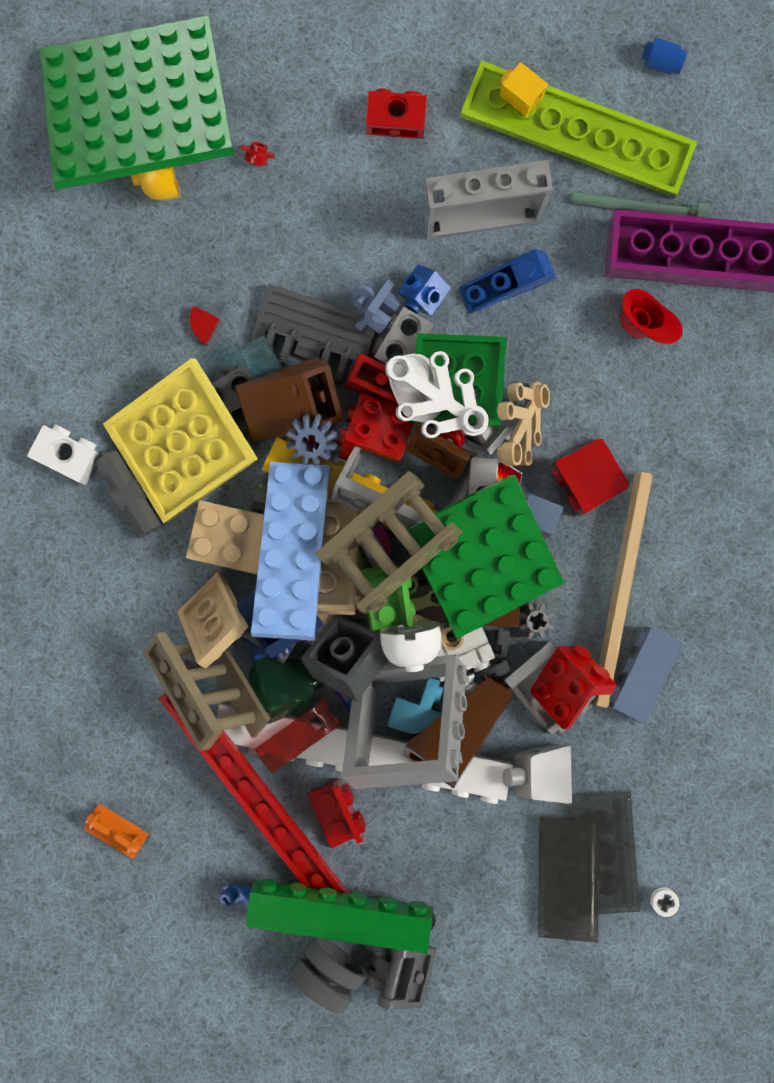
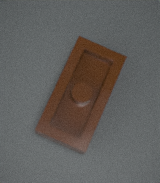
M419 424L408 443L406 451L453 479L458 480L472 454L440 435L436 438L424 437L421 432L422 425ZM426 428L428 434L433 435L435 433Z

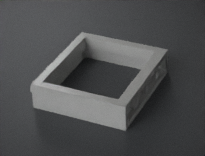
M548 160L425 178L422 214L426 240L540 223L553 192ZM443 194L444 202L436 203V195ZM525 210H534L535 217L526 218ZM435 223H439L440 231L433 232Z
M413 424L407 443H409L419 424ZM429 426L426 427V428H428L429 430H431V431H433V432H436L435 429H433V428H431V427H429ZM464 443L460 447L472 455L464 468L466 470L451 504L465 497L469 488L471 459L483 457L484 452L472 447L471 444ZM354 447L334 486L331 499L361 513L382 494L351 480L365 452L361 448ZM405 504L396 511V517L405 528L422 520L413 508Z
M456 654L437 656L432 662L424 664L423 670L417 672H406L405 667L396 666L388 662L383 666L358 701L352 699L342 778L354 789L458 781L459 764L462 763L460 746L461 740L465 736L462 722L463 711L467 709L465 684L469 682V678L466 675V666ZM445 677L438 760L369 766L378 685Z

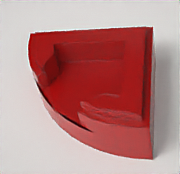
M193 306L190 314L191 328L196 337L207 346L220 319Z

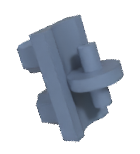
M387 279L376 294L369 285H357L353 289L351 299L357 309H365L354 327L362 331L368 325L380 334L390 321L391 316L402 303L399 298L390 292L395 284Z

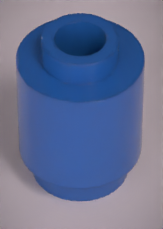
M655 37L653 42L647 41L642 59L646 60V67L669 75L672 72L679 74L685 62L687 51L681 49V45Z

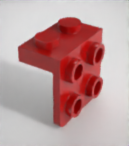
M361 393L357 406L351 405L345 422L350 423L348 430L344 428L341 430L337 445L342 448L338 458L347 461L354 447H358L388 459L399 461L403 456L414 423L410 421L404 422L397 418V405ZM401 410V415L405 418H408L404 415V413Z
M601 438L592 441L566 457H562L551 465L553 470L551 475L559 487L562 486L568 495L566 497L568 505L574 513L578 512L579 516L589 512L629 487L628 480L605 441Z
M579 645L558 646L531 687V694L562 729H570L592 695H610L617 687V684L609 677V672L591 658V653L586 648Z

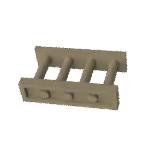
M410 471L316 552L322 562L331 566L340 564L365 596L356 606L359 610L368 613L381 609L387 603L386 598L440 551L452 548L458 542V536L463 532L452 522L447 527L441 523L419 496L420 490L425 485ZM410 503L436 535L422 548L396 517V511L404 504ZM381 524H387L412 556L399 568L396 567L372 537L373 531ZM358 544L365 546L388 576L375 589L349 557L350 551Z
M166 632L156 633L143 651L199 751L210 749L223 730L243 725L250 736L255 738L271 720L228 648L222 653L220 658L215 660L206 669L199 667L189 670L180 657L193 655L190 644L174 646ZM216 677L223 690L202 694L194 682L196 680ZM230 701L237 714L216 719L209 705Z

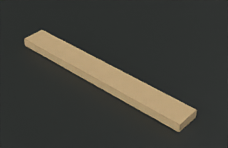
M645 472L635 474L598 664L609 672V677L614 680L653 477L652 474ZM611 694L595 695L596 698L591 701L596 706L607 708Z

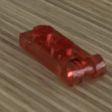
M324 700L255 748V751L271 774L341 725L336 717L333 718L328 712L327 708L329 706ZM316 716L323 724L318 730L310 721Z

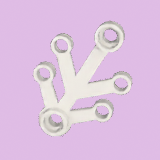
M435 352L429 358V364L436 373L438 388L411 370V363L406 357L395 356L388 360L385 366L388 378L393 381L403 380L432 400L417 404H400L396 409V416L399 420L406 422L412 420L415 416L447 410L457 418L437 422L436 420L425 421L421 426V432L424 437L436 438L440 433L460 429L469 436H476L486 430L489 419L486 411L476 404L472 384L474 374L471 370L461 369L454 375L455 384L461 387L463 406L454 400L447 367L449 357L445 352ZM437 355L442 356L444 359V364L441 367L437 366L434 362V358ZM395 363L400 364L402 367L400 375H396L392 371V366ZM462 372L466 373L469 377L466 384H463L459 379ZM404 406L409 407L411 410V415L408 418L401 415V409ZM470 415H474L477 418L475 426L468 424V417ZM429 423L434 424L436 427V432L433 435L428 434L426 431Z

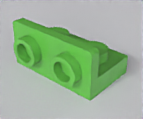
M396 562L394 563L397 568L401 566ZM380 566L361 570L374 589L388 578ZM411 577L386 598L387 603L376 612H367L369 628L375 631L401 624L406 628L413 627L412 617H415L416 612L414 603L409 597L408 588L412 586Z

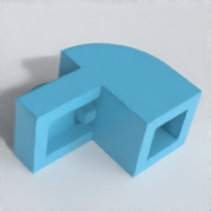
M427 678L419 703L396 696L387 726L406 733L416 734L423 731L439 718L442 712L431 707L433 703L438 704L443 692V687L439 686L440 680Z

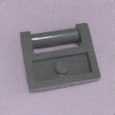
M429 945L427 954L391 949L392 959L384 991L379 995L377 1004L386 1009L422 1008L437 949ZM403 961H404V966H403V970H402L400 982H399V984H398L399 977H400V973H401V969H402V965H403Z

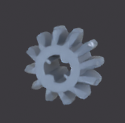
M304 414L303 423L295 419L292 423L294 429H288L286 434L291 438L286 444L287 448L295 449L292 454L293 459L298 458L300 455L304 456L302 460L304 465H307L309 458L313 459L315 465L320 464V456L329 460L331 457L329 450H335L337 443L332 441L337 437V432L333 430L327 431L332 423L328 420L324 424H320L321 415L319 414L316 415L314 421H311L308 414ZM309 435L316 436L314 444L308 443Z

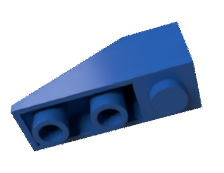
M533 249L462 285L459 289L468 312L471 314L536 289L557 277L546 251Z

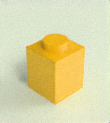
M520 62L514 70L509 68L501 78L500 83L502 86L499 96L527 117L544 97L548 83Z

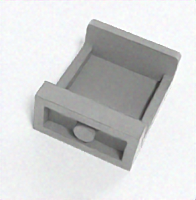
M546 641L502 680L548 734L556 733L559 735L566 729H562L531 694V687L556 650L551 642ZM592 695L580 716L594 705L591 701L596 698L595 695Z

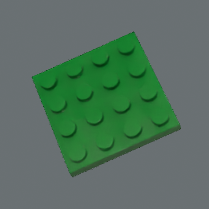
M510 474L434 513L445 527L452 522L463 531L458 536V542L452 548L440 551L422 567L445 618L457 639L564 584V580L514 474ZM423 519L406 527L407 531L421 548L436 536Z

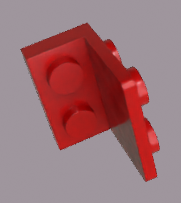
M339 778L307 793L331 849L352 839H355L357 844L363 842L364 832H366L365 827L367 826L360 810L355 812L352 807L354 796L348 783L342 784Z

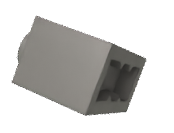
M403 307L400 314L395 312L388 322L387 328L390 331L385 339L380 337L372 350L375 353L374 360L386 365L389 360L386 357V353L392 348L400 350L402 356L415 354L417 333L431 334L434 324ZM405 324H412L416 327L417 332L414 335L407 336L401 332V327Z

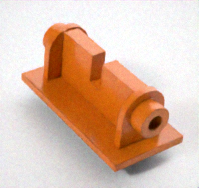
M98 803L94 812L88 816L85 821L86 825L83 830L133 860L149 836L148 832Z

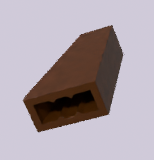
M488 677L466 695L467 709L463 711L462 721L465 736L461 740L460 746L462 763L459 764L458 781L444 782L453 789L511 701L514 693L509 691V687L501 681H494ZM442 715L408 742L403 753L404 757L412 762L438 760Z

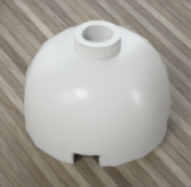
M415 621V625L411 628H406L401 624L381 629L380 643L383 653L391 663L396 666L405 667L406 672H417L423 670L424 664L432 662L438 655L442 643V634L438 622Z

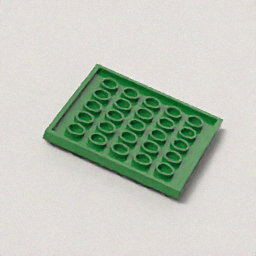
M209 15L40 48L52 176L57 190L234 155Z

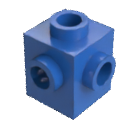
M417 264L412 273L405 279L398 293L405 300L404 306L416 314L422 312L431 316L440 306L441 301L451 287L435 270Z

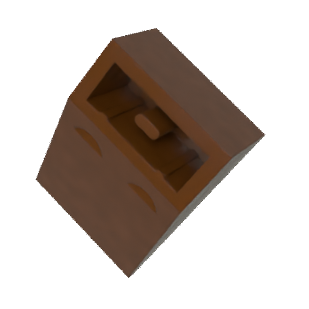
M317 357L235 386L252 442L285 436L288 429H294L292 423L295 419L303 423L304 414H308L311 421H314L317 414L321 415L320 424H324L328 420L332 424L343 420L330 366Z

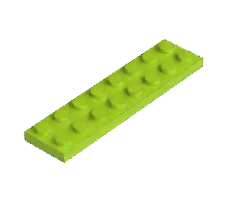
M481 60L461 110V118L676 198L698 141L549 85L544 97L529 115L525 117L499 96L502 86L500 80L507 70Z

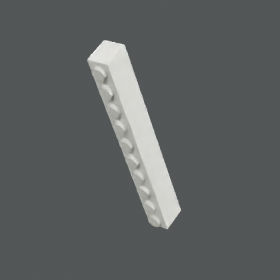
M221 703L219 704L216 719L236 715L237 712L232 704ZM266 712L271 720L255 738L250 736L244 725L224 730L235 745L248 747L247 752L265 755L266 751L277 753L276 758L281 760L294 761V758L297 757L306 759L305 764L323 767V764L326 763L335 765V770L342 772L348 728ZM372 734L369 766L412 762L403 756L409 741ZM475 755L454 789L444 782L422 784V788L439 792L440 787L452 789V795L465 798L469 797V793L481 795V801L498 804V799L506 801L509 788L503 782V771L506 768H513V764L508 761Z

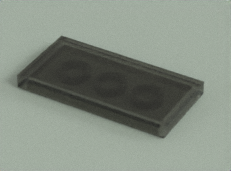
M616 791L572 794L571 809L580 916L640 912L631 792Z
M556 816L539 817L538 937L599 942L601 819Z

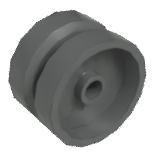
M313 937L305 948L307 958H299L290 970L289 976L293 983L318 1005L331 1012L343 1013L352 1000L349 990H359L367 978V972L354 957L330 940Z

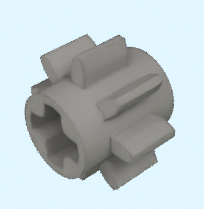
M528 604L529 612L527 614L520 613V617L524 619V624L520 625L519 629L527 628L529 630L527 638L529 639L534 636L535 632L538 633L541 639H544V630H554V627L549 624V619L554 616V613L546 614L543 612L545 609L544 604H541L538 610H534L532 604ZM539 613L543 625L536 626L534 630L532 628L533 623L529 619L531 616H537Z

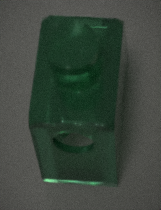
M298 658L286 659L283 664L275 659L255 660L248 674L254 693L271 719L267 724L305 710L309 707L314 696L313 690L324 687L323 683L313 679L309 673H306L302 661Z

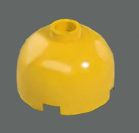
M173 167L131 175L134 186L140 185L144 194L151 199L163 201L181 197Z

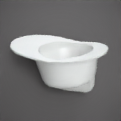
M414 353L404 355L410 361L411 370L438 388L435 370L431 368L427 357ZM395 363L392 366L394 374L400 375L402 373L400 364ZM389 378L390 386L398 405L402 403L417 404L432 401L405 381H393ZM404 406L401 409L406 417L411 415L409 407ZM441 411L415 416L412 421L425 422L433 420Z

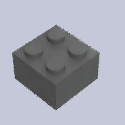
M338 614L333 616L301 658L313 679L356 701L360 699L388 661L381 647L379 633Z

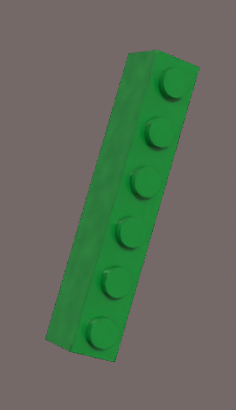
M261 879L260 881L254 880L250 891L246 927L427 954L433 906H427L426 903L421 901L406 903L387 896L372 898L360 892L345 894L339 893L332 888H321L318 890L307 888L299 883L284 885L277 884L276 881L271 879Z

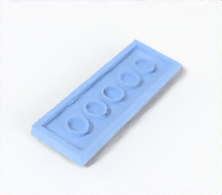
M270 462L251 627L252 637L315 640L322 561L316 552L324 544L330 465Z

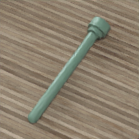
M577 192L572 193L569 197L572 204L607 209L709 218L710 204L698 202L697 205L683 207Z

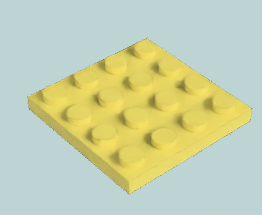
M193 358L189 359L103 423L163 523L169 522L258 460L200 364Z

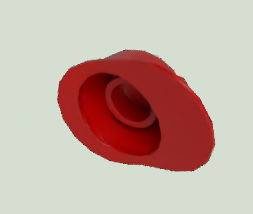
M631 289L625 293L622 299L623 310L620 312L619 318L626 333L637 339L651 338L662 344H673L680 340L683 334L682 324L669 309L644 290Z

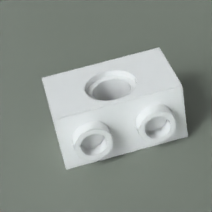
M54 424L52 429L43 425L27 457L86 485L96 467L95 462L102 455L95 451L97 445L80 437L78 442L69 438L71 432ZM66 446H71V457L67 460H62L61 450Z

